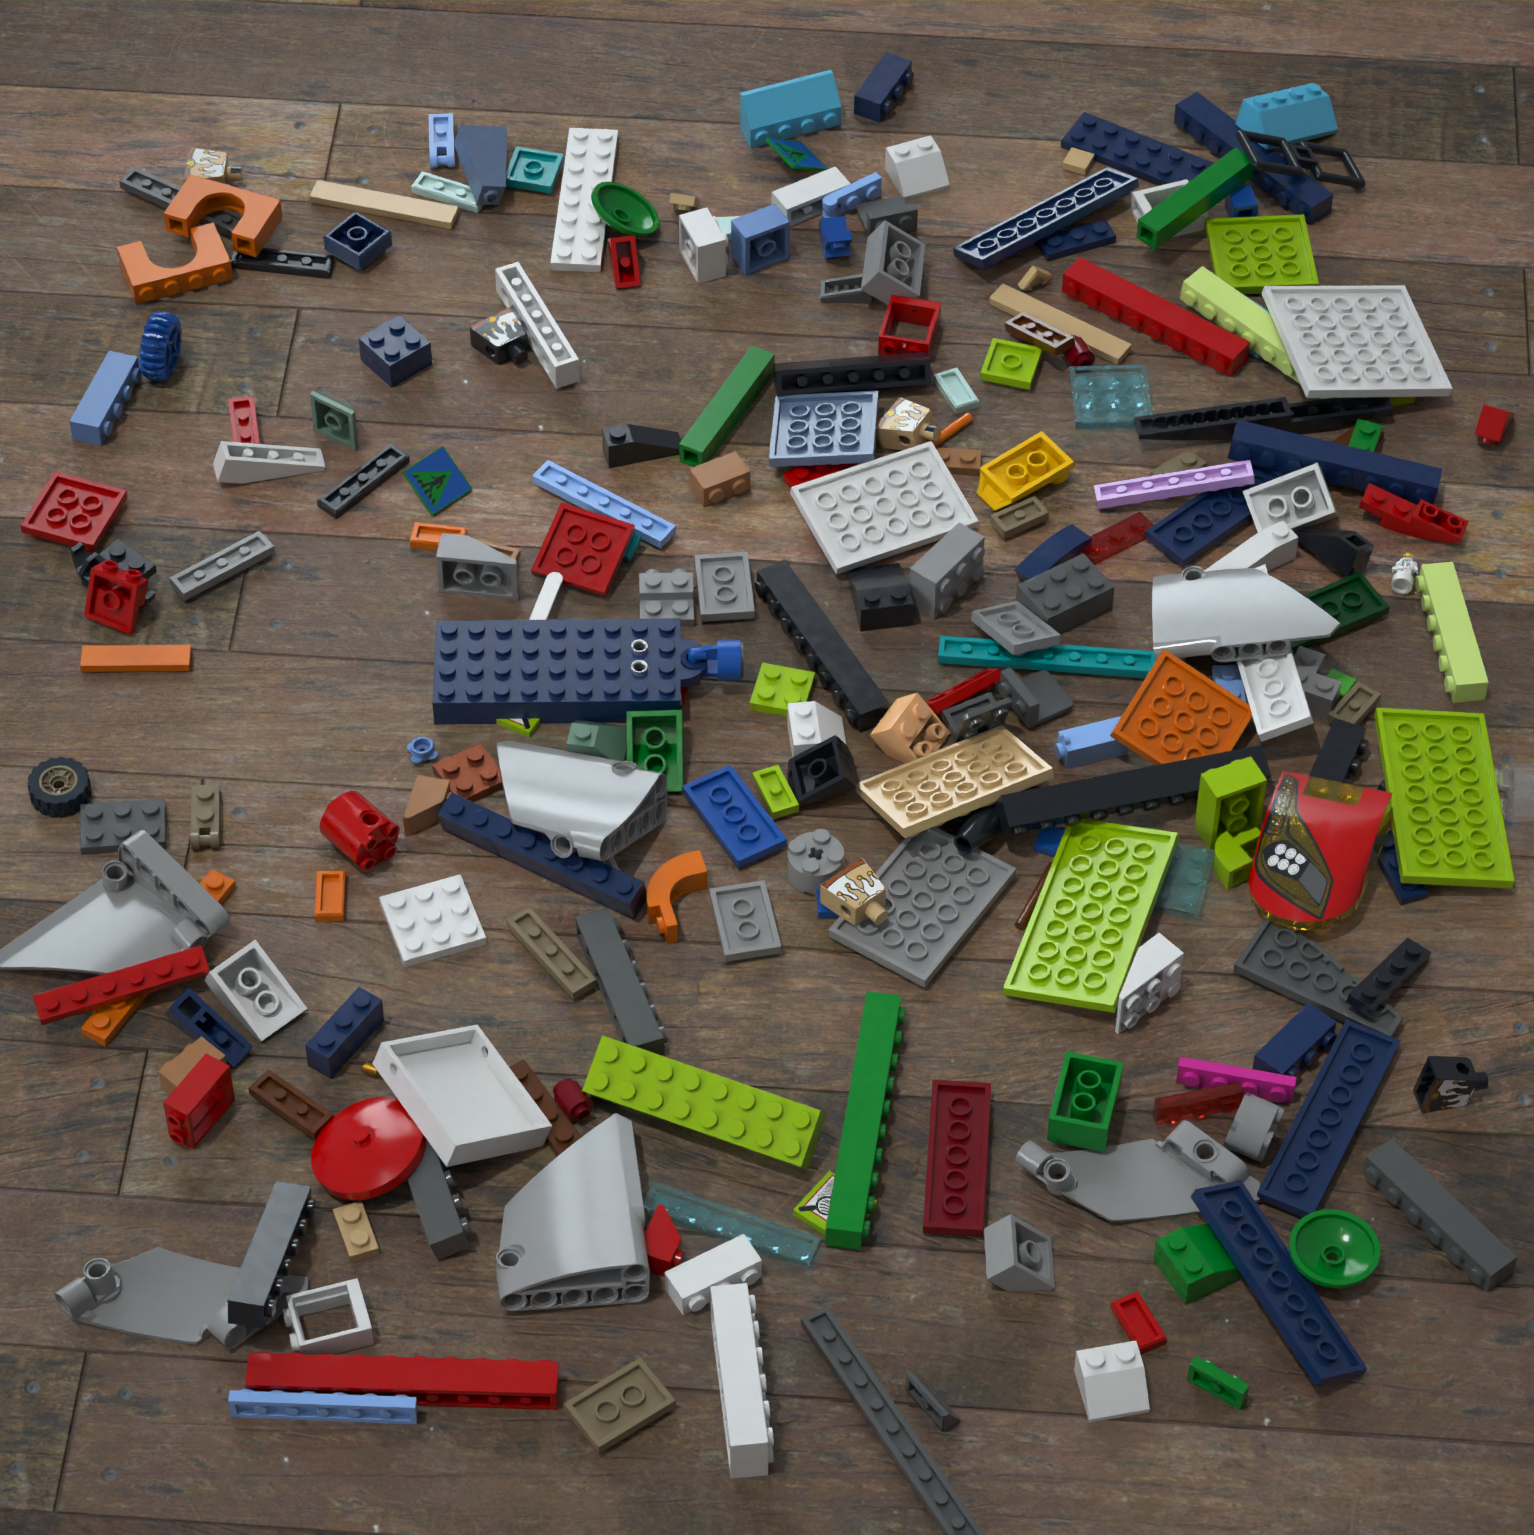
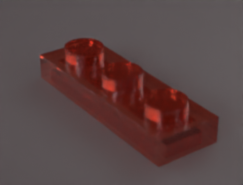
M1138 512L1090 536L1092 541L1079 555L1084 553L1096 565L1146 540V530L1154 525L1141 512Z
M1240 1082L1155 1098L1153 1109L1155 1124H1172L1179 1120L1203 1118L1220 1112H1232L1240 1107L1243 1089Z

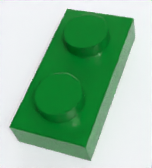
M1357 419L1348 446L1375 452L1383 425Z
M1198 1356L1194 1357L1189 1364L1187 1381L1241 1411L1247 1402L1249 1385L1240 1377L1230 1375L1219 1369L1213 1362L1203 1360Z

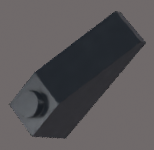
M632 424L602 428L603 453L609 468L679 455L681 439L678 432Z

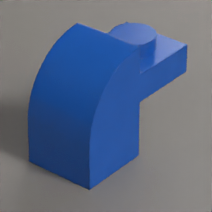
M845 216L820 219L818 228L824 258L850 256L849 245L852 241L851 230H847Z

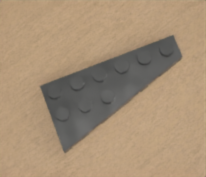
M1270 912L1268 913L1234 964L1233 972L1305 1005L1311 1003L1325 1014L1344 1023L1347 1019L1394 1037L1403 1020V1016L1385 1002L1369 1017L1346 1002L1348 994L1362 981L1357 977H1351L1345 972V967L1314 940L1306 939L1298 932L1299 928L1292 922L1288 923L1283 918Z

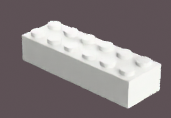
M747 1283L710 1286L711 1325L730 1478L768 1475V1463L774 1462L772 1447L774 1446L772 1427L769 1425L770 1407L765 1394L767 1392L765 1373L762 1372V1348L759 1347L758 1342L760 1335L759 1324L755 1319V1295H749Z

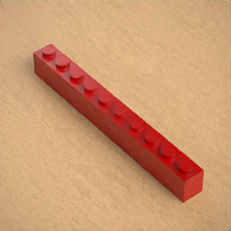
M263 1351L249 1353L245 1389L261 1392L281 1390L288 1393L311 1391L316 1394L342 1392L347 1395H365L369 1393L378 1396L407 1395L409 1397H416L417 1406L557 1410L559 1365L558 1362L546 1359L520 1361L514 1358L506 1360H489L487 1358L458 1359L456 1357L427 1358L424 1356L411 1358L393 1355L376 1357L364 1356L362 1354L341 1356L330 1353L305 1355L299 1352L273 1354Z

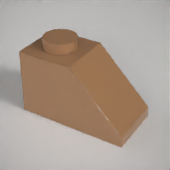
M417 775L403 816L405 835L411 836L439 822L437 814L451 794L450 780Z

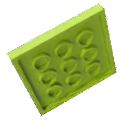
M1304 214L1205 219V231L1213 272L1240 293L1261 294L1264 286H1319Z

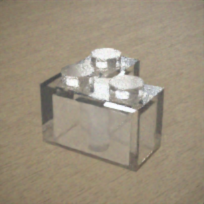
M1499 761V768H1495V776L1499 789L1504 791V798L1500 799L1504 819L1508 822H1534V761Z

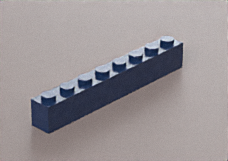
M1195 92L1175 105L1174 123L1207 147L1212 153L1222 158L1236 147L1243 151L1236 138V132L1242 129L1235 124L1236 121L1201 94ZM1250 142L1261 161L1289 165L1286 159L1274 149L1266 150L1260 144ZM1253 170V177L1250 181L1293 214H1304L1305 221L1309 226L1331 213L1333 194L1306 173L1302 177H1294Z
M1237 420L1228 454V459L1239 462L1250 460L1252 465L1285 473H1292L1318 463L1327 483L1364 492L1370 483L1414 504H1418L1420 499L1434 505L1442 473L1441 468Z
M451 792L437 814L444 831L632 919L636 918L647 900V890L644 881L599 860L580 857L578 851L567 858L558 857L552 851L551 840L547 836L530 828L513 824L510 819Z

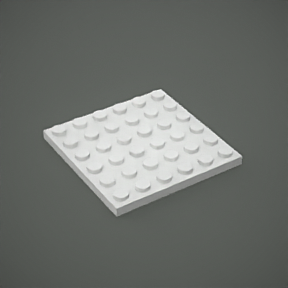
M1405 285L1264 286L1262 291L1263 299L1306 398L1450 396L1453 388Z

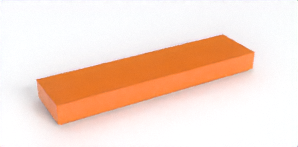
M191 644L82 645L80 669L81 672L190 671L192 648Z

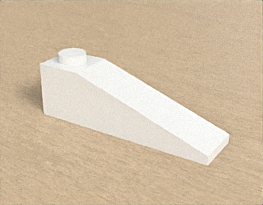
M221 441L213 462L217 482L239 484L324 471L326 467L321 449L227 441Z
M1281 521L1261 530L1204 571L1256 568L1264 564L1267 570L1270 571L1296 559L1299 537L1284 521Z

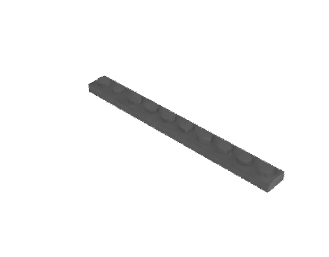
M825 1306L802 1317L801 1326L944 1535H985L830 1308Z

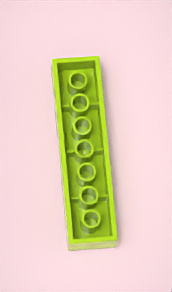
M603 1035L582 1090L591 1096L807 1171L827 1114L821 1110Z

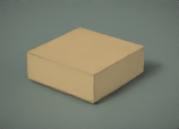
M1071 147L1063 161L1062 169L1086 175L1094 161V154Z

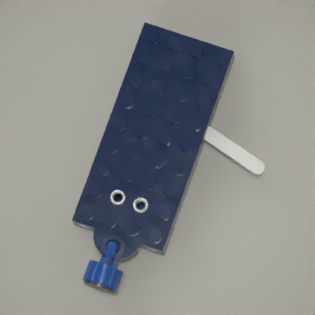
M552 572L546 577L529 620L436 621L432 699L434 725L497 724L496 719L540 718V723H572L576 720L599 723H627L628 711L681 710V687L699 685L703 677H718V681H741V678H744L743 642L741 640H717V645L702 647L692 640L682 639L681 618L547 620L563 582V577L560 573Z

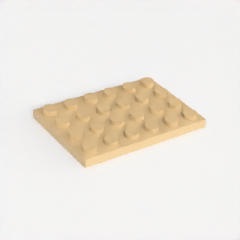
M1000 725L930 753L925 757H920L863 780L856 788V792L904 838L916 836L929 828L941 826L946 821L956 817L966 816L971 811L983 806H990L1001 795L1020 792L1032 786L1042 785L1045 781L1054 778V773L1050 765L1004 726Z

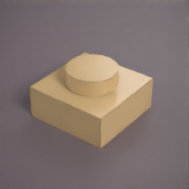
M671 193L669 203L676 204L675 209L690 211L691 207L698 208L699 198Z

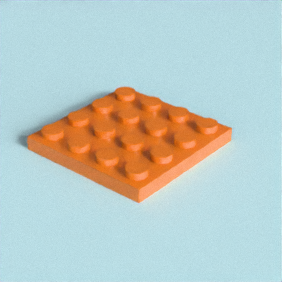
M1164 649L1109 736L1153 765H1160L1231 751L1250 721L1252 712L1249 704Z

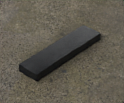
M262 248L257 257L234 251L231 258L232 269L325 279L330 278L334 265V255Z
M390 443L319 498L317 506L335 519L339 518L410 462L409 455Z

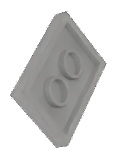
M748 552L694 555L701 622L755 618Z
M1018 601L972 611L971 621L1013 655H1023L1026 652L1037 649L1045 650L1050 646L1060 644L1061 635Z
M765 880L709 889V898L725 962L781 953V942Z

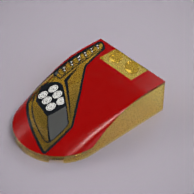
M1283 771L1265 815L1248 880L1250 900L1260 909V914L1275 924L1297 930L1326 928L1327 923L1338 919L1342 922L1357 909L1362 900L1386 835L1390 829L1392 793Z

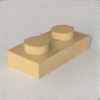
M362 1201L333 1209V1216L350 1263L379 1255V1248Z

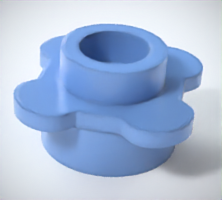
M417 737L407 745V751L411 752L412 763L420 764L428 760H435L438 757L437 751L433 749V740L427 737Z

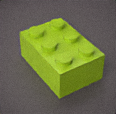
M1251 756L1242 760H1235L1228 765L1216 769H1209L1201 774L1194 828L1209 851L1215 849L1216 840L1225 831H1228L1234 838L1240 832H1247L1255 827L1260 830L1267 779Z

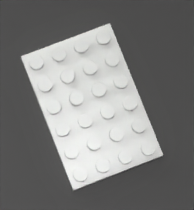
M932 441L793 486L790 490L793 500L835 574L941 540L958 523L973 529L978 526L979 522Z

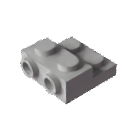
M650 569L645 573H639L640 619L681 618V627H694L693 572L675 569L672 573H660L656 569Z

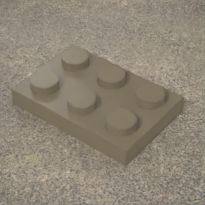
M641 1357L564 1403V1411L598 1454L676 1407V1400Z

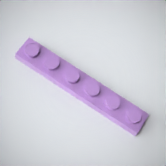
M1246 460L1094 485L1098 509L1127 504H1139L1157 499L1164 500L1169 497L1182 495L1188 496L1206 491H1218L1231 487H1243L1255 484L1251 462Z

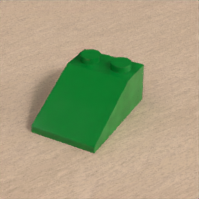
M682 710L628 711L627 761L635 763L638 769L664 773L667 777V793L682 792V786L684 785Z
M1209 1224L1182 1227L1156 1239L1153 1260L1185 1305L1243 1278Z

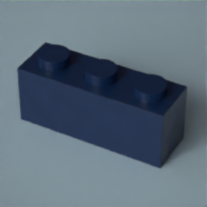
M886 52L854 95V114L881 122L884 116L891 112L894 102L901 98L905 87L912 83L914 77L912 61Z
M358 987L305 1045L308 1066L332 1079L383 1023L382 999Z
M1308 1003L1255 1054L1253 1070L1298 1078L1300 1071L1305 1066L1310 1067L1324 1048L1329 1049L1336 1039L1335 1029L1337 1021L1311 1003Z

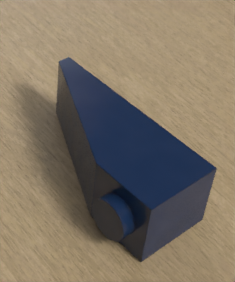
M190 988L169 1007L165 1014L194 1041L202 1036L226 1055L227 1065L231 1068H234L253 1048L244 1037Z

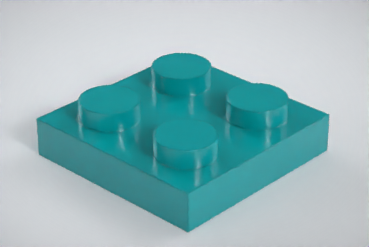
M516 146L506 171V187L552 194L564 162V154Z

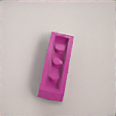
M1180 1057L1176 1083L1184 1084L1188 1087H1201L1217 1092H1229L1243 1096L1247 1092L1259 1098L1269 1099L1278 1103L1286 1102L1292 1104L1297 1077Z

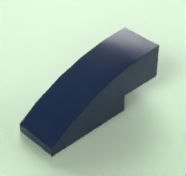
M1070 524L1040 544L1015 568L1018 578L1024 582L1077 557L1092 541V537L1073 524Z

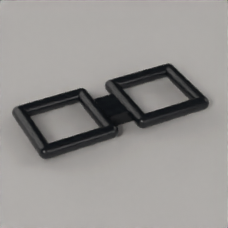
M1238 130L1236 132V138L1255 170L1302 177L1304 174L1303 169L1311 170L1317 181L1355 188H1364L1366 185L1363 176L1346 149L1301 141L1298 145L1288 144L1287 140L1283 137L1245 130ZM1250 142L1279 147L1289 165L1261 161ZM1313 153L1341 158L1350 176L1323 172Z

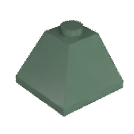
M312 391L310 393L314 431L356 451L359 446L356 415L352 404L329 393Z
M576 720L571 723L567 740V751L625 761L627 726Z

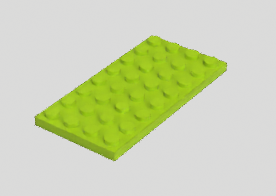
M1376 708L1374 718L1386 792L1392 793L1388 806L1401 883L1512 889L1515 880L1484 713Z
M1087 819L1082 820L1080 824L1066 827L1003 987L1004 995L1115 1013L1120 993L1141 944L1179 842L1178 833Z

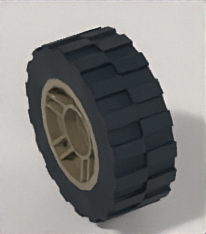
M49 758L47 761H42L37 767H34L32 773L28 776L29 782L27 784L31 804H33L36 811H40L44 816L48 815L51 818L72 816L80 811V804H88L90 801L89 797H91L92 792L86 767L82 766L81 762H77L73 758Z

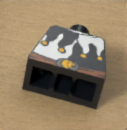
M511 307L470 326L471 346L497 365H501L511 359L516 364H522L528 358V335Z
M1428 1056L1413 1088V1092L1421 1113L1463 1107L1469 1103L1474 1090L1487 1089L1488 1076L1486 1072H1475L1471 1060L1467 1057Z

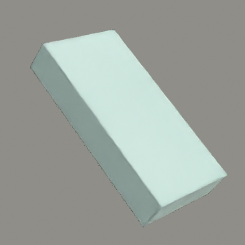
M958 368L934 374L935 384L955 415L979 407L978 398Z

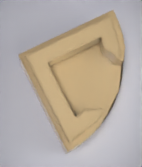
M1032 265L1018 283V286L1023 291L1033 290L1032 287L1040 283L1042 285L1046 284L1052 275L1047 270Z

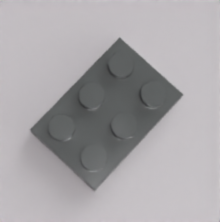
M165 798L80 804L81 855L116 853L122 842L140 830L146 831L163 849H166Z

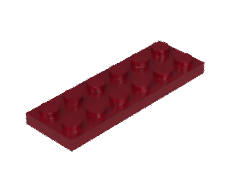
M932 1080L923 1233L983 1237L991 1083Z

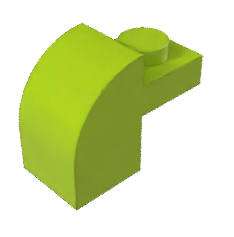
M1257 827L1247 832H1240L1234 838L1228 831H1225L1216 840L1213 871L1227 890L1249 879L1253 862L1250 857L1255 854L1261 832Z

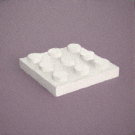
M461 875L379 897L381 909L404 968L487 945L486 936Z

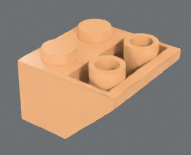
M917 692L897 698L870 736L887 756L903 763H908L938 751L950 732Z

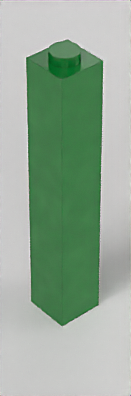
M1237 147L1139 218L1136 238L1156 250L1253 177L1254 168L1246 154Z
M755 346L750 347L679 443L681 463L695 467L711 460L773 375L775 354Z

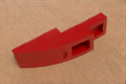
M1370 483L1358 506L1380 517V526L1429 541L1460 542L1469 521L1422 499L1416 505Z

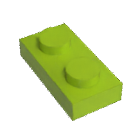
M779 765L752 772V780L773 820L799 812V804Z

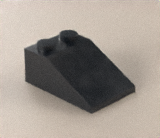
M899 563L859 567L846 571L860 632L913 625L914 601L909 582Z

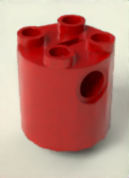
M358 791L343 793L328 804L320 821V833L361 869L369 871L384 859L389 860L397 852L395 844L400 827Z

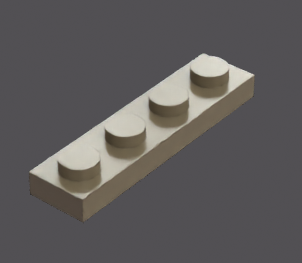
M531 907L506 920L507 928L573 1000L597 986V979Z

